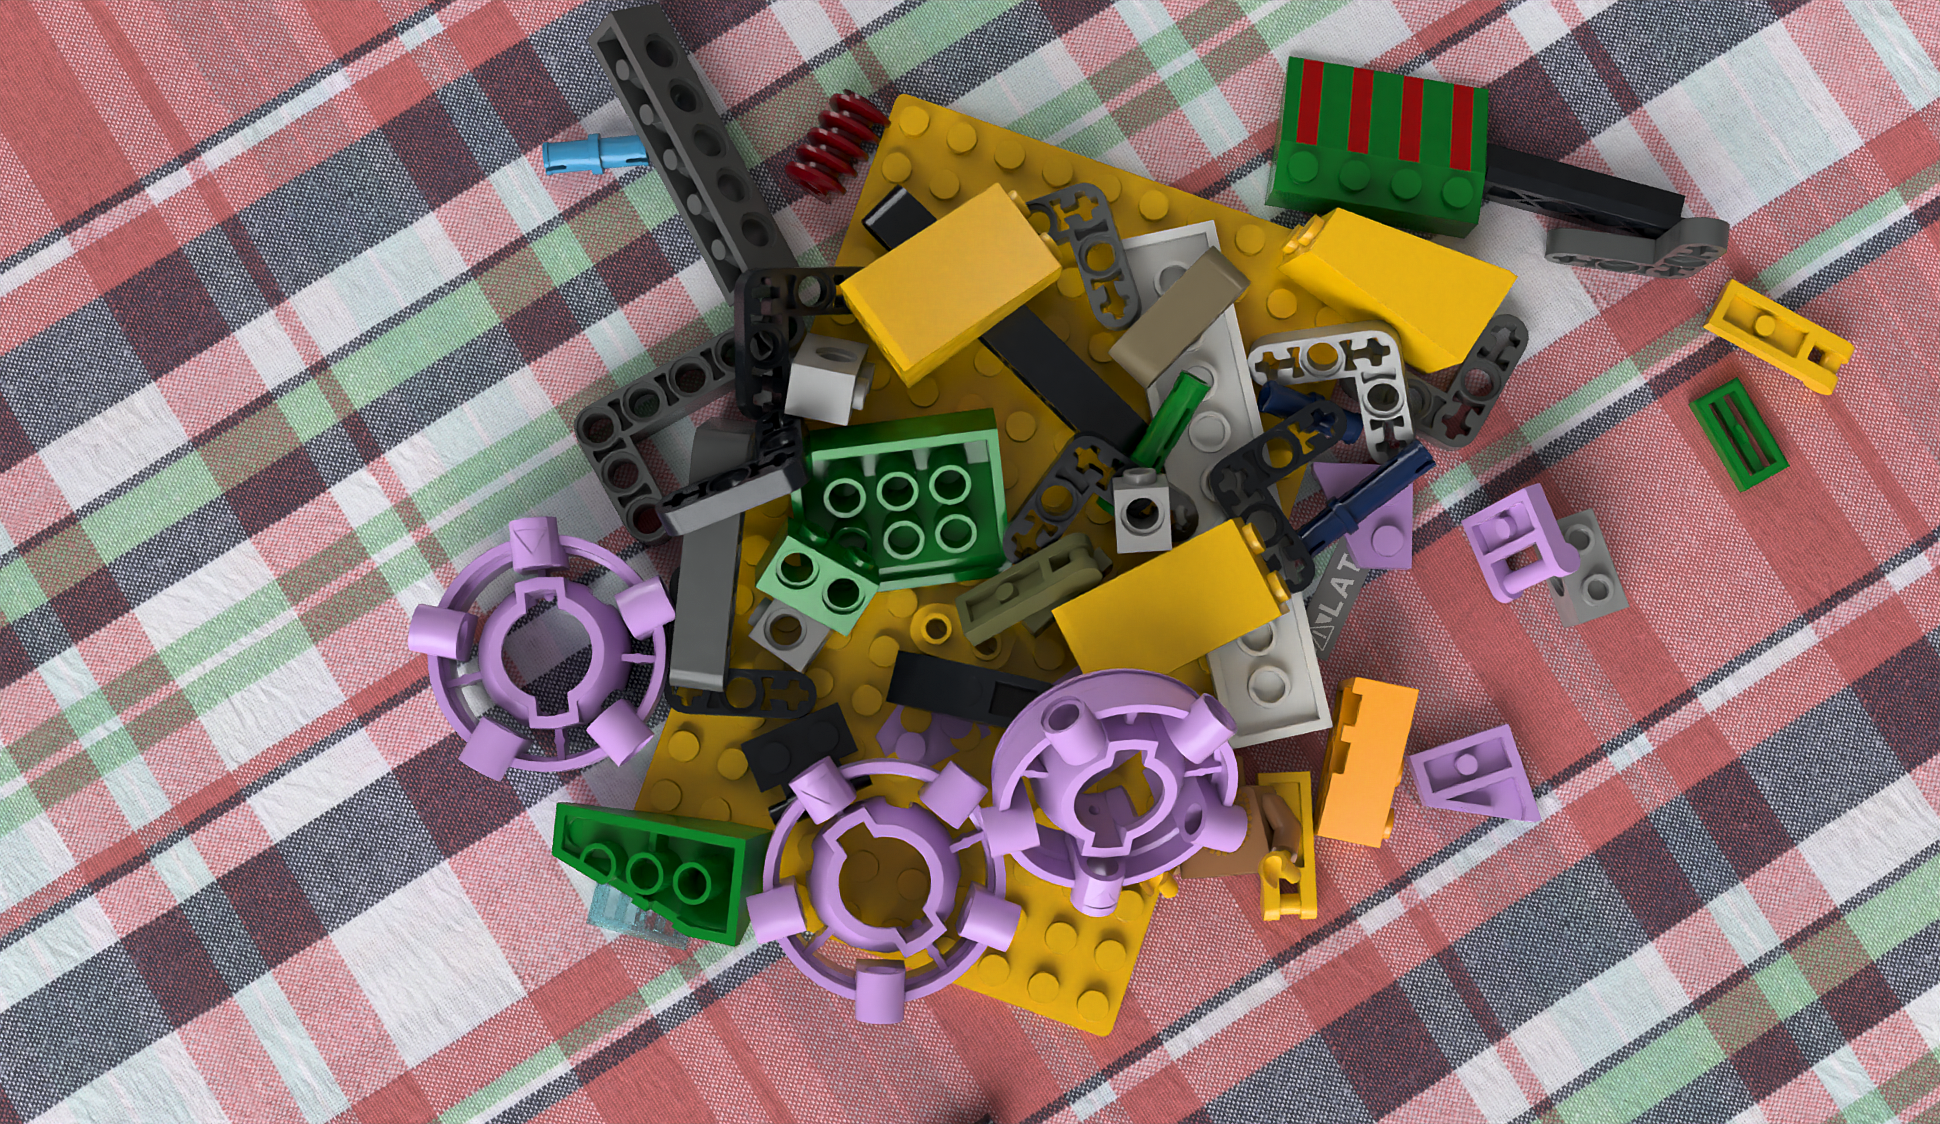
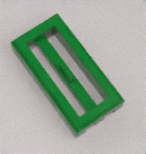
M1738 377L1688 404L1740 493L1790 466ZM1729 394L1768 460L1769 466L1764 468L1751 446L1748 436L1737 422L1723 396ZM1709 404L1713 406L1715 412L1717 413L1718 417L1720 418L1725 429L1727 430L1728 434L1730 435L1735 446L1737 447L1738 451L1740 452L1741 456L1743 457L1745 463L1747 464L1748 468L1750 469L1753 475H1749L1747 469L1745 468L1737 452L1735 451L1734 447L1729 441L1727 435L1725 434L1724 430L1719 424L1717 418L1715 417L1714 413L1709 407Z

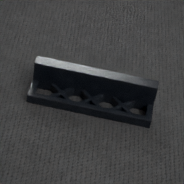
M1487 144L1486 175L1482 195L1484 200L1611 234L1654 240L1658 239L1681 220L1686 219L1681 217L1685 195L1495 144Z

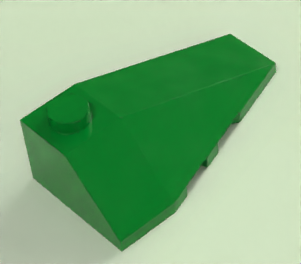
M558 802L556 805L552 855L601 885L609 884L633 899L631 903L644 911L652 910L673 923L672 928L683 935L735 947L740 945L751 921L746 897L763 893L765 858L774 830L727 821Z

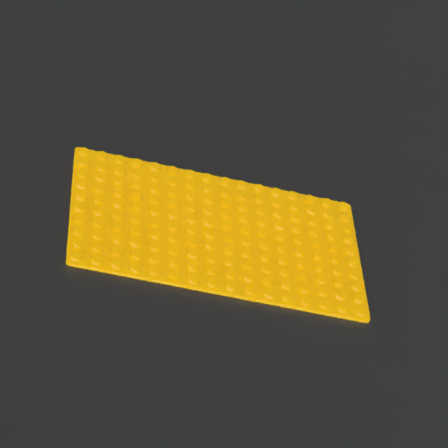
M908 94L899 95L894 102L889 116L891 126L884 129L834 265L866 267L888 253L866 230L861 220L897 184L905 188L939 220L997 182L1007 194L1015 190L1024 202L1075 184L1089 183L1098 187L1109 201L1121 240L1214 220L1221 253L1251 281L1247 289L1233 303L1246 359H1248L1253 343L1261 336L1351 323L1277 269L1286 255L1280 248L1292 229ZM1083 196L1078 199L1079 208L1065 214L1061 210L1060 204L1053 206V210L1061 220L1063 231L1069 228L1064 218L1079 214L1084 221H1088L1093 218L1091 214L1092 209L1099 206V203H1091L1087 196ZM1045 213L1031 214L1032 216L1026 219L1038 236L1043 232H1049L1051 226L1050 219ZM1067 242L1059 245L1058 247L1063 255V258L1058 261L1062 266L1060 278L1024 304L1149 426L1152 421L1144 388L1108 354L1112 346L1127 330L1114 331L1107 329L1096 319L1071 243ZM1101 243L1091 248L1088 252L1087 262L1092 270L1105 271L1112 266L1114 256L1111 245ZM1117 277L1109 282L1094 283L1095 290L1102 285L1108 290L1111 304L1104 308V313L1111 312L1116 319L1124 317V300L1118 295L1113 282L1119 281V278ZM835 285L836 295H843L840 286ZM853 314L815 316L810 333L869 344L866 361L875 363L870 393L866 395L863 410L854 409L848 426L993 408L998 429L1008 522L1066 442L1075 434L978 339H975L912 387L908 388ZM1328 343L1314 344L1308 350L1310 358L1318 364L1327 365L1333 363L1338 357L1336 349ZM1294 347L1292 357H1296L1295 367H1300L1299 347ZM1265 352L1263 361L1269 363L1270 369H1278L1280 360L1274 358L1273 352ZM1251 378L1257 402L1263 385L1256 383ZM1337 379L1286 385L1285 387L1306 395L1310 392H1316L1323 395L1325 400L1330 401ZM1259 412L1264 433L1284 420L1268 413ZM804 418L809 431L845 426ZM1295 424L1289 426L1287 429L1299 439L1303 454L1311 452L1312 449L1305 442L1319 432L1314 431L1311 434L1301 432L1298 434ZM1272 439L1266 442L1272 467L1282 468L1287 466L1292 459L1290 445L1282 439ZM1078 447L1075 450L1079 458L1077 466L1084 468L1088 463H1092L1103 470L1104 477L1098 482L1105 485L1113 468L1103 464L1090 448L1084 450ZM1308 463L1276 482L1282 512L1287 520H1289ZM1054 485L1044 491L1041 501L1047 510L1062 512L1070 506L1072 495L1067 488ZM1094 492L1060 537L1062 539L1072 533H1084L1090 538L1094 550L1100 547L1113 561V570L1102 579L1100 585L1167 552L1151 551L1118 554L1115 517L1097 505L1096 500L1099 495ZM790 494L745 512L729 668L798 672L748 636L754 628L748 623L754 610L765 597L771 601L774 600V597L755 587V567L786 518L789 516L794 519ZM1152 501L1142 512L1148 515L1151 506L1156 507L1157 505ZM1033 509L1028 512V515L1035 517V524L1026 535L1018 532L1014 534L1017 539L1016 550L1023 552L1027 547H1031L1034 550L1039 547L1035 543V536L1043 523L1050 531L1055 527V525L1042 521ZM1170 510L1171 525L1175 523L1172 510ZM1172 542V549L1179 546L1180 542ZM792 553L784 558V561L792 566H801L799 553ZM990 578L876 592L847 637L832 629L833 634L807 669L805 675L813 681L818 694L816 706L811 713L838 702L856 743L858 751L840 758L842 766L874 758L899 759L896 752L886 757L875 736L897 706V704L886 702L898 650L926 655L912 641L910 625L913 616L920 608L931 603H941L957 608L955 598ZM784 617L778 620L773 628V637L776 643L780 645L795 643L802 631L799 620L793 617ZM937 619L930 621L926 627L928 636L933 639L942 638L947 631L945 623ZM1020 621L1007 628L1012 637V653L1007 663L997 671L1053 684L1079 664L1057 621L1036 639ZM991 637L976 645L981 654L990 655L995 652L997 644L995 639ZM1206 655L1166 674L1183 682L1199 696L1208 693L1215 698ZM736 678L727 687V699L736 708H746L755 700L756 687L747 678ZM763 678L766 695L761 710H772L770 699L787 701L789 705L788 710L791 711L798 710L800 701H808L809 693L800 689L799 681H790V686L786 690H772L771 685L774 678ZM679 687L676 695L683 697L684 705L688 706L692 705L693 697L702 696L703 690ZM671 707L634 810L727 821L774 830L776 826L767 807L786 800V796L781 784L762 793L760 792L740 744L797 719L689 715L677 712ZM904 707L900 716L901 724L908 732L919 734L929 728L932 715L930 712ZM973 723L971 731L965 737L959 739L950 737L952 745L960 751L930 767L942 772L950 760L962 767L989 790L979 802L981 808L993 806L991 784L992 761L1000 739L1006 730L989 726L991 734L981 739L980 729ZM1140 751L1085 790L1083 794L1101 793L1122 785L1127 790L1138 817L1145 814L1153 806L1154 798L1143 774V770L1146 767L1142 763V752ZM869 775L873 785L857 791V797L852 802L875 796H885L886 803L894 807L909 808L911 801L918 803L940 820L947 828L952 839L959 837L962 833H968L976 829L969 816L959 829L951 826L920 800L918 791L925 782L904 775ZM1022 776L1035 822L1048 828L1063 831L1053 824L1035 800L1029 778ZM810 817L799 823L796 822L787 838L781 857L780 879L795 875L807 918V931L815 933L824 925L818 919L809 901L806 871L812 870L814 851L811 845L813 839L828 820L816 825ZM864 822L854 826L852 829H848L838 838L847 854V858L843 862L839 873L840 895L845 907L854 917L863 923L875 927L901 926L904 929L912 925L913 920H920L926 915L922 907L930 892V871L924 856L914 846L895 837L874 838ZM981 841L972 844L969 848L958 850L961 877L957 884L954 899L955 906L945 921L947 931L934 941L942 955L962 937L958 935L955 924L971 881L985 885L986 864ZM1011 853L1003 855L1006 871L1005 900L1021 906L1020 918L1015 934L1006 952L987 946L978 960L952 983L1101 1037L1109 1035L1113 1029L1160 893L1159 884L1154 889L1152 896H1148L1139 883L1122 886L1115 911L1108 916L1093 917L1081 913L1073 906L1070 901L1072 888L1043 880L1022 867L1013 858ZM833 935L829 937L831 940L847 945ZM856 948L884 959L904 960L905 966L912 969L926 965L934 960L929 956L926 948L907 958L903 956L901 951L881 953Z

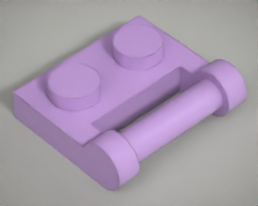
M1540 483L1525 487L1461 521L1493 597L1501 603H1509L1522 596L1525 589L1552 576L1565 577L1574 573L1580 567V555L1573 545L1565 542ZM1537 544L1542 556L1541 559L1516 571L1509 569L1506 558Z

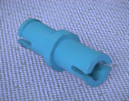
M600 133L589 134L586 140L555 143L543 142L542 145L543 163L547 176L592 170L593 175H602L605 173V169L650 166V157L638 135L601 138Z

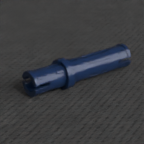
M1413 440L1400 453L1385 462L1338 499L1335 496L1331 497L1325 502L1327 506L1325 509L1295 530L1312 559L1344 534L1352 535L1359 529L1357 524L1367 518L1368 515L1391 500L1417 478L1437 466L1431 454L1419 440Z

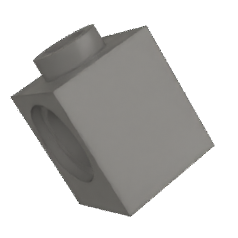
M1133 468L1125 470L1123 477L1112 478L1117 553L1172 550L1169 486L1166 474L1156 475V470L1152 468ZM1138 498H1148L1157 505L1154 513L1144 519L1134 518L1126 510L1129 504Z
M765 597L748 620V623L754 627L748 635L751 639L798 672L804 674L833 634L830 627L776 598L771 601ZM784 617H793L799 620L801 624V635L791 645H780L776 643L773 637L774 625Z

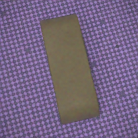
M1213 245L1120 337L1108 354L1145 390L1148 389L1236 301L1251 284V281Z

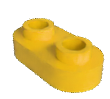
M931 603L923 606L915 613L910 625V634L914 645L922 653L932 657L998 670L1007 663L1012 653V637L1009 631L1005 629L993 636L997 644L995 652L990 655L981 654L977 647H974L964 636L957 608L945 604ZM932 620H941L947 627L946 634L940 639H933L926 632L927 624Z

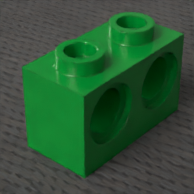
M788 516L755 567V587L847 637L880 588L879 567L875 565L874 558L866 551L856 546L845 548L830 540L828 532L816 523L808 520L800 523ZM792 553H802L811 560L802 566H792L785 562L784 558ZM840 578H847L856 583L853 588L847 591H838L830 586L833 581Z

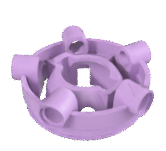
M530 517L510 521V541L491 548L467 565L450 584L438 607L418 604L410 624L408 647L410 651L427 654L430 683L438 705L449 724L467 742L458 759L472 769L496 781L502 780L508 767L526 771L562 772L583 768L607 757H610L620 767L634 757L655 735L646 723L660 701L668 674L670 655L666 623L675 620L676 607L660 575L644 581L631 566L609 550L581 538L558 535L556 517ZM569 557L586 559L610 569L630 587L614 595L622 616L613 605H606L594 597L593 589L564 577H551L550 572L570 570ZM512 567L515 572L523 576L538 574L536 578L514 583L515 591L503 599L485 622L478 643L479 672L464 674L458 677L457 660L469 663L478 616L470 614L468 611L478 595L495 578ZM554 596H557L558 609L567 611L575 616L588 632L592 644V659L583 680L574 689L567 692L569 712L566 713L565 710H559L557 715L550 716L549 713L541 711L536 696L529 695L519 689L510 679L503 662V645L512 625L519 618L527 614L529 608L538 604L539 599L545 598L546 601H552ZM628 629L633 637L640 641L653 636L654 655L632 654V643ZM632 663L639 665L653 664L650 683L638 709L629 700L625 699L616 701L606 710L601 707L612 691L616 689L623 691L625 689ZM482 682L492 702L496 706H501L521 725L532 729L555 730L554 742L557 748V756L544 757L528 754L527 752L534 740L493 717L482 716L479 721L470 709L463 695L462 688L474 686ZM592 722L586 732L598 745L570 755V739L568 738L567 730Z
M1114 668L1094 671L1068 679L1050 688L1030 702L1017 715L1006 729L996 748L991 769L993 806L979 809L991 858L1011 853L1013 858L1022 867L1035 876L1053 884L1072 888L1070 901L1081 913L1093 917H1103L1115 911L1122 886L1139 883L1169 871L1190 858L1203 846L1228 853L1236 851L1245 838L1248 819L1244 808L1233 804L1238 787L1237 762L1228 741L1238 730L1233 717L1217 699L1208 693L1199 696L1192 688L1175 678L1142 669ZM1136 749L1142 752V763L1146 767L1143 770V774L1153 794L1154 804L1149 811L1139 817L1127 790L1122 785L1101 793H1078L1082 785L1094 774L1112 767L1115 752L1119 750ZM1022 776L1029 778L1035 800L1053 824L1063 831L1048 828L1035 822Z
M827 756L805 769L788 783L796 797L783 812L771 836L764 865L763 893L746 897L752 927L758 944L777 940L788 958L804 975L832 993L855 1000L856 1020L870 1024L902 1022L904 1020V1003L906 1001L925 997L954 982L978 960L987 946L1006 952L1018 925L1021 906L1005 900L1006 871L1004 857L1002 855L991 858L979 812V809L982 808L979 802L989 790L962 767L950 760L942 772L924 764L909 760L874 758L856 761L837 768L830 756ZM873 774H896L919 779L925 783L918 791V795L928 808L956 829H959L969 816L976 829L968 833H962L959 837L952 839L947 828L940 820L918 803L911 801L909 808L894 807L886 803L885 796H875L852 803L856 799L857 794L850 779ZM805 809L816 825L828 820L813 839L811 845L814 851L812 870L806 871L809 901L818 919L824 925L815 932L808 942L800 934L807 931V918L795 875L780 879V863L785 843L793 826ZM862 822L866 824L874 838L895 837L914 846L924 856L929 867L931 877L930 892L922 907L926 915L920 920H913L912 925L904 929L901 926L875 927L863 923L849 912L841 898L839 873L843 862L847 858V854L838 838L848 829H852ZM981 841L986 864L985 885L971 881L955 924L958 935L962 937L942 955L934 941L947 931L945 921L955 906L954 899L957 884L961 877L958 850L969 848L972 844ZM833 935L854 948L881 953L901 951L905 958L926 948L929 956L934 960L916 969L906 971L904 960L856 958L855 970H851L832 962L816 950L823 946L825 941Z

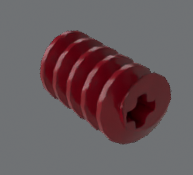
M843 89L844 94L835 93L830 97L829 105L833 111L824 110L818 115V122L822 128L813 127L808 130L807 139L811 145L801 144L797 147L796 156L801 163L790 161L784 167V171L790 180L826 204H831L827 197L829 192L844 196L847 193L845 187L838 180L840 175L854 179L858 176L857 171L849 163L851 158L864 162L868 161V154L860 146L862 141L874 145L879 144L880 138L871 129L874 124L885 128L891 126V121L879 108L865 97L848 89Z

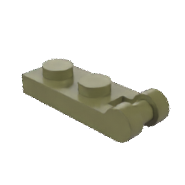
M1080 532L1069 534L955 598L964 636L975 647L1075 590L1086 592L1098 587L1102 581V573L1098 562L1093 558L1094 549L1090 538Z

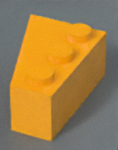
M1352 677L1338 681L1331 716L1333 727L1329 728L1313 812V833L1315 836L1380 848L1382 838L1388 839L1390 837L1394 823V808H1390L1395 787L1399 786L1403 774V754L1412 725L1419 689L1361 677Z

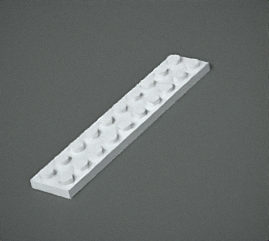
M1214 220L1122 239L1141 299L1142 311L1140 317L1209 248L1214 245L1221 252ZM1111 246L1112 252H1113V256H1114V260H1115V257H1116V256H1115V250H1114V248ZM1123 273L1118 276L1119 281L1124 280ZM1130 299L1124 300L1125 306L1131 304ZM1234 304L1145 390L1152 421L1172 390L1181 370L1194 374L1211 386L1162 467L1167 480L1193 499L1199 514V524L1195 533L1189 539L1180 542V545L1228 521L1208 487L1210 473L1220 460L1264 433ZM1265 443L1262 455L1264 461L1269 466H1272L1267 444ZM1229 468L1222 470L1224 480L1219 484L1220 489L1223 492L1232 489L1241 501L1240 505L1231 507L1237 516L1250 504L1263 501L1257 491L1248 499L1241 487V484L1246 479V475L1242 471L1234 474ZM1275 483L1267 489L1282 510ZM1179 505L1172 512L1175 522L1183 526L1187 521L1183 514L1184 506ZM1256 511L1248 517L1246 524L1252 522L1261 534L1263 541L1274 536L1276 522L1270 513ZM1284 536L1275 546L1266 549L1261 555L1267 561L1275 553L1282 565L1281 570L1278 572L1284 580L1290 579L1296 585L1299 583L1295 563L1294 561L1290 562L1281 550L1283 547L1290 546L1288 538ZM1301 592L1291 594V599L1286 601L1290 612L1205 654L1215 698L1227 709L1238 728L1237 732L1228 739L1232 749L1333 727Z

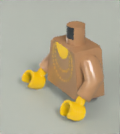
M1235 756L1238 769V787L1233 804L1243 807L1248 819L1246 835L1241 846L1232 853L1203 846L1194 855L1171 870L1139 882V884L1148 896L1154 894V889L1159 884V890L1165 898H1172L1176 896L1179 888L1173 875L1180 873L1181 879L1259 874L1273 889L1278 887L1277 881L1281 874L1291 884L1297 883L1301 878V872L1295 866L1302 829L1301 823L1284 799L1277 795L1273 786H1246L1243 756Z

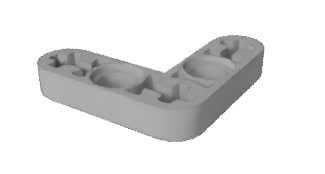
M1367 320L1272 333L1259 337L1253 343L1247 363L1251 378L1260 385H1264L1270 380L1286 386L1355 377L1368 451L1377 463L1383 465L1416 439V428L1400 337L1397 330L1385 321ZM1369 338H1377L1379 344L1384 346L1382 355H1373L1371 348H1365ZM1346 340H1352L1353 360L1346 359L1348 349ZM1328 343L1336 349L1338 357L1333 363L1327 365L1318 364L1310 358L1308 350L1314 344ZM1294 347L1300 348V367H1295L1296 357H1292ZM1265 352H1273L1274 358L1280 360L1278 369H1270L1269 363L1263 361ZM1386 383L1392 385L1397 390L1399 397L1391 404L1381 405L1371 399L1369 391L1374 385ZM1394 419L1393 429L1395 438L1400 440L1399 448L1391 449L1389 443L1384 441L1385 421Z

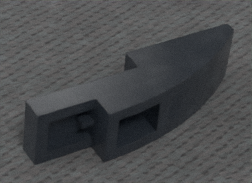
M898 650L886 702L1006 730L1030 702L1055 685L1002 671Z

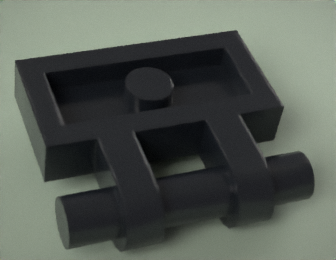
M838 702L740 744L760 792L762 793L780 784L784 791L786 800L767 807L775 826L783 812L796 797V794L788 784L793 778L827 756H830L838 768L842 766L840 758L858 751ZM869 775L850 779L856 792L873 785ZM806 809L796 821L797 823L810 818Z

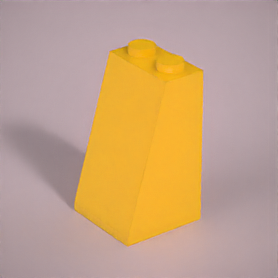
M998 182L839 284L847 307L908 388L912 387L1060 278L1062 266L1058 261L1063 258L1062 252L1048 233L1043 232L1038 236L1026 220L1032 216L1031 212L1015 190L1007 194Z
M1336 208L1322 217L1315 214L1304 227L1298 224L1290 232L1280 248L1286 255L1277 267L1278 270L1349 322L1383 320L1390 324L1399 334L1404 362L1422 375L1442 370L1464 361L1518 278V276L1507 269L1341 208Z
M1237 517L1051 610L1083 674L1105 669L1134 668L1166 675L1290 612L1286 601L1291 599V594L1281 574L1277 570L1270 573L1261 553L1266 551V546L1256 526L1252 522L1245 525L1242 517Z

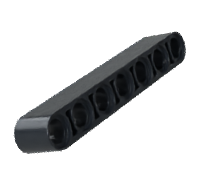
M897 184L861 220V223L890 252L938 220L905 188ZM1025 304L977 338L1075 434L1081 431H1095L1130 454L1134 452L1137 445L1141 442L1149 427L1147 423ZM1092 444L1090 449L1097 455L1099 447ZM1113 458L1111 468L1119 464L1120 461L1117 458Z

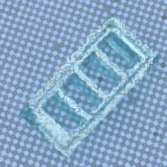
M596 884L587 924L685 951L689 949L692 937H687L675 929L674 933L664 931L667 919L659 914L656 916L654 928L644 926L648 911H644L639 907L637 908L634 923L624 921L630 897L622 892L620 893L614 918L604 916L612 886L609 884Z

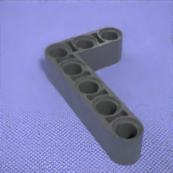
M754 315L751 317V322L762 321L772 323V316ZM789 316V322L797 327L794 338L789 341V360L796 356L807 335L802 316ZM734 326L586 406L575 419L574 432L626 530L632 537L646 546L657 547L664 545L673 536L667 535L663 525L652 534H643L639 531L638 519L640 515L647 509L655 508L656 504L665 495L639 450L637 443L735 390V368L726 365L724 362L727 351L735 346ZM765 330L757 332L751 339V353L758 360L767 358L773 349V340ZM752 367V375L761 376L772 369L764 370ZM700 370L705 373V383L700 390L693 393H686L680 390V379L687 371ZM647 394L659 397V408L653 416L640 418L635 415L634 407L640 397ZM601 419L611 420L614 425L611 437L602 443L591 442L589 430L592 424ZM627 463L636 465L639 471L636 482L631 487L625 489L615 487L613 478L616 469Z
M710 417L697 427L693 440L688 485L756 459V422ZM746 511L683 535L670 664V686L718 692L725 691L730 664Z

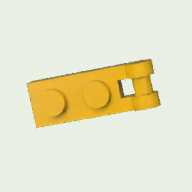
M1734 279L1725 283L1702 326L1803 381L1806 387L1823 395L1832 394L1839 381L1836 376L1841 364L1849 362L1855 350V347L1847 340ZM1813 348L1819 350V353L1822 355L1818 364L1807 359Z
M1310 771L1255 773L1256 785L1273 786L1277 795L1284 799L1302 826L1297 860L1295 861V866L1301 872L1300 881L1297 882V893L1280 894L1279 878L1277 881L1278 887L1273 889L1260 876L1262 920H1280V915L1298 914L1299 919H1316L1317 891Z

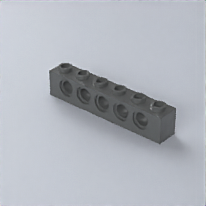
M659 3L611 11L587 40L729 307L734 306L735 283L746 270L753 268L799 267ZM761 283L759 287L752 288V298L758 299L770 295V287L764 286Z

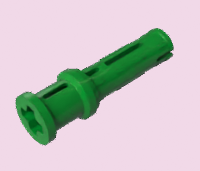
M1181 370L1172 390L1150 423L1139 445H1137L1133 454L1130 455L1149 468L1155 469L1159 475L1163 474L1160 470L1165 464L1167 457L1177 444L1192 419L1194 412L1207 392H1209L1211 386L1194 374ZM1099 496L1096 500L1097 505L1115 517L1114 506Z

